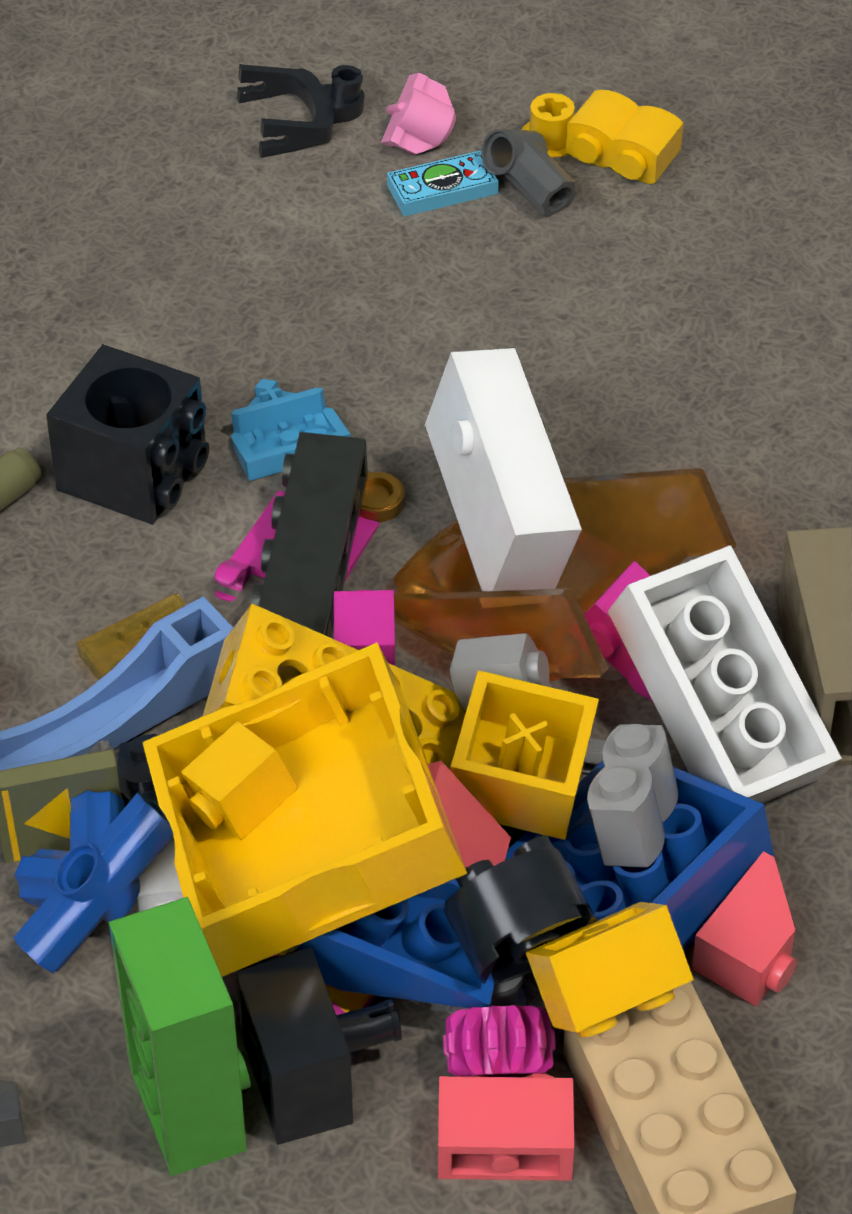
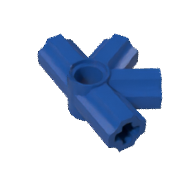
M87 790L71 799L70 851L39 849L29 857L22 856L14 875L20 888L19 897L28 904L38 906L39 908L13 938L19 947L34 959L38 965L51 973L59 971L102 920L109 922L122 918L131 910L140 892L139 877L174 837L170 823L159 805L144 793H137L124 808V800L111 791L92 792Z

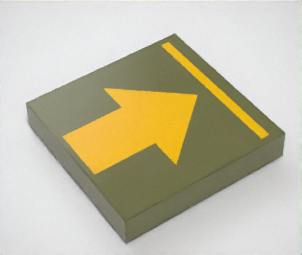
M113 749L0 770V839L5 864L20 861L22 856L29 857L39 849L70 851L72 798L87 790L92 792L111 791L121 797Z

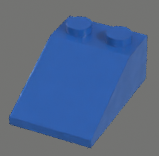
M455 879L289 948L286 952L287 954L312 947L325 984L347 992L471 1008L488 1007L495 984L491 974L486 984L480 983L443 912L445 901L460 889Z

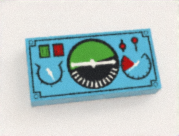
M480 150L388 172L387 187L405 217L498 194V179L495 174L489 172L484 166Z

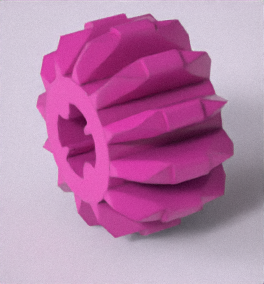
M515 1005L471 1007V1009L455 1011L446 1018V1035H443L444 1056H447L448 1072L456 1077L459 1075L525 1077L536 1073L544 1074L553 1067V1050H556L555 1030L551 1027L548 1012L541 1007Z

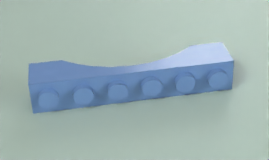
M204 596L158 620L150 627L138 644L109 673L88 690L58 709L35 720L0 731V770L94 753L95 751L112 750L121 743L127 742L207 697L223 642L233 627Z

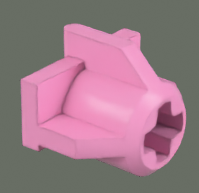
M421 73L409 75L398 103L387 107V113L392 115L381 143L390 147H399L413 155L444 144L456 121L455 110L452 107L446 87Z

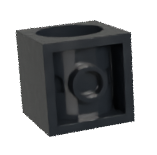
M102 344L46 414L56 489L153 525L165 508L171 510L176 506L182 493L183 484L192 472L199 473L202 471L209 456L210 447L209 443L205 441L204 430L206 405L202 402L200 377Z

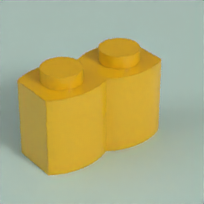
M595 90L567 124L566 151L583 163H591L602 168L611 167L616 173L621 174L627 179L654 184L681 150L684 122L664 109L654 106H638L631 99L617 92Z

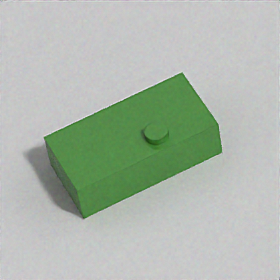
M181 898L109 921L130 1071L170 1175L174 1176L247 1151L241 1091L250 1088L251 1084L243 1056L239 1049H237L234 1007L189 898Z

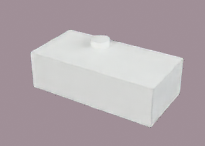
M515 348L451 352L425 426L486 605L551 599L582 528Z
M731 545L627 585L608 610L690 774L760 803H765L818 780L842 759Z

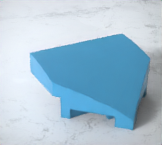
M261 379L255 386L256 397L247 407L235 409L231 413L234 431L230 436L231 445L249 481L282 472L286 453L295 454L300 432L351 437L350 432L334 409L326 407L323 388L315 387L306 391L292 393L282 391L278 387V381Z

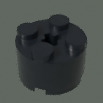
M546 836L537 837L526 842L514 852V857L493 866L490 860H482L466 868L467 874L455 879L460 889L444 903L443 912L480 983L486 984L490 974L497 984L532 972L526 952L597 921L561 852L553 847Z

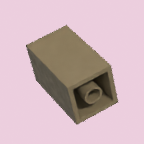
M852 527L786 531L777 610L787 654L842 758L834 766L852 765Z

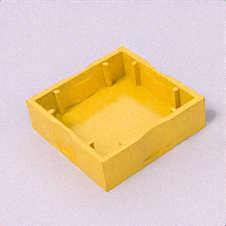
M378 642L294 677L286 684L264 696L245 703L224 707L142 742L159 807L173 831L175 842L174 864L183 898H189L221 977L467 874L403 693ZM236 721L277 750L298 788L242 840L222 824L212 829L199 818L188 802L194 796V793L181 773L186 766Z

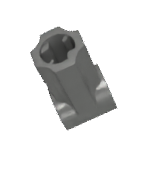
M496 129L485 137L481 148V157L486 169L495 175H505L544 217H550L570 206L577 194L574 189L575 181L549 156L546 141L541 134L530 130Z

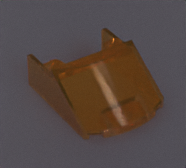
M701 468L563 478L582 530L556 589L482 591L458 520L456 519L420 548L393 578L398 589L396 594H394V622L454 656L458 640L527 633L534 641L537 650L544 651L547 656L549 681H556L561 678H600L608 670V666L584 613L634 561L652 576L678 566L688 556H704L730 545L734 549L736 543L708 478Z

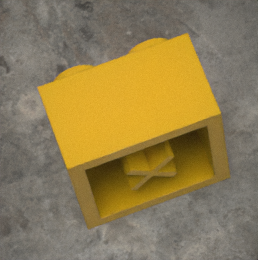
M478 670L450 771L498 824L565 840L599 699Z

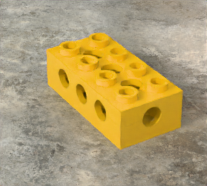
M251 604L223 642L203 716L227 706L245 703L264 696L286 684L294 677L358 650ZM389 664L403 693L427 763L442 761L450 770L466 714L456 693Z

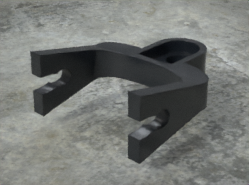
M239 64L238 78L240 83L263 81L262 84L256 86L238 87L237 99L239 104L292 93L304 101L313 118V121L310 122L261 118L260 132L263 138L285 136L283 139L260 141L259 153L261 158L326 144L332 138L333 124L355 120L363 113L365 94L361 89L363 75H361L360 69L354 66H337L331 72L332 84L321 85L318 78L306 69Z

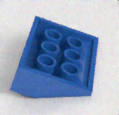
M602 760L579 782L566 839L562 840L527 831L507 850L505 860L514 857V852L526 842L541 836L548 837L553 847L561 852L597 921L639 902L667 905L684 952L695 941V936L763 851L774 857L765 806L763 803L673 767L678 787V800L670 816L663 822L665 840L656 860L648 867L605 866L587 800L591 782L604 768Z

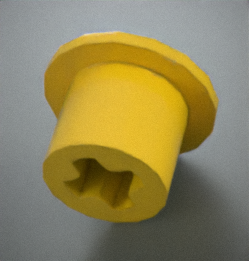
M545 93L537 96L530 105V121L522 127V130L536 131L541 134L546 141L548 154L551 158L569 155L566 151L567 124L575 115L574 102L563 94Z

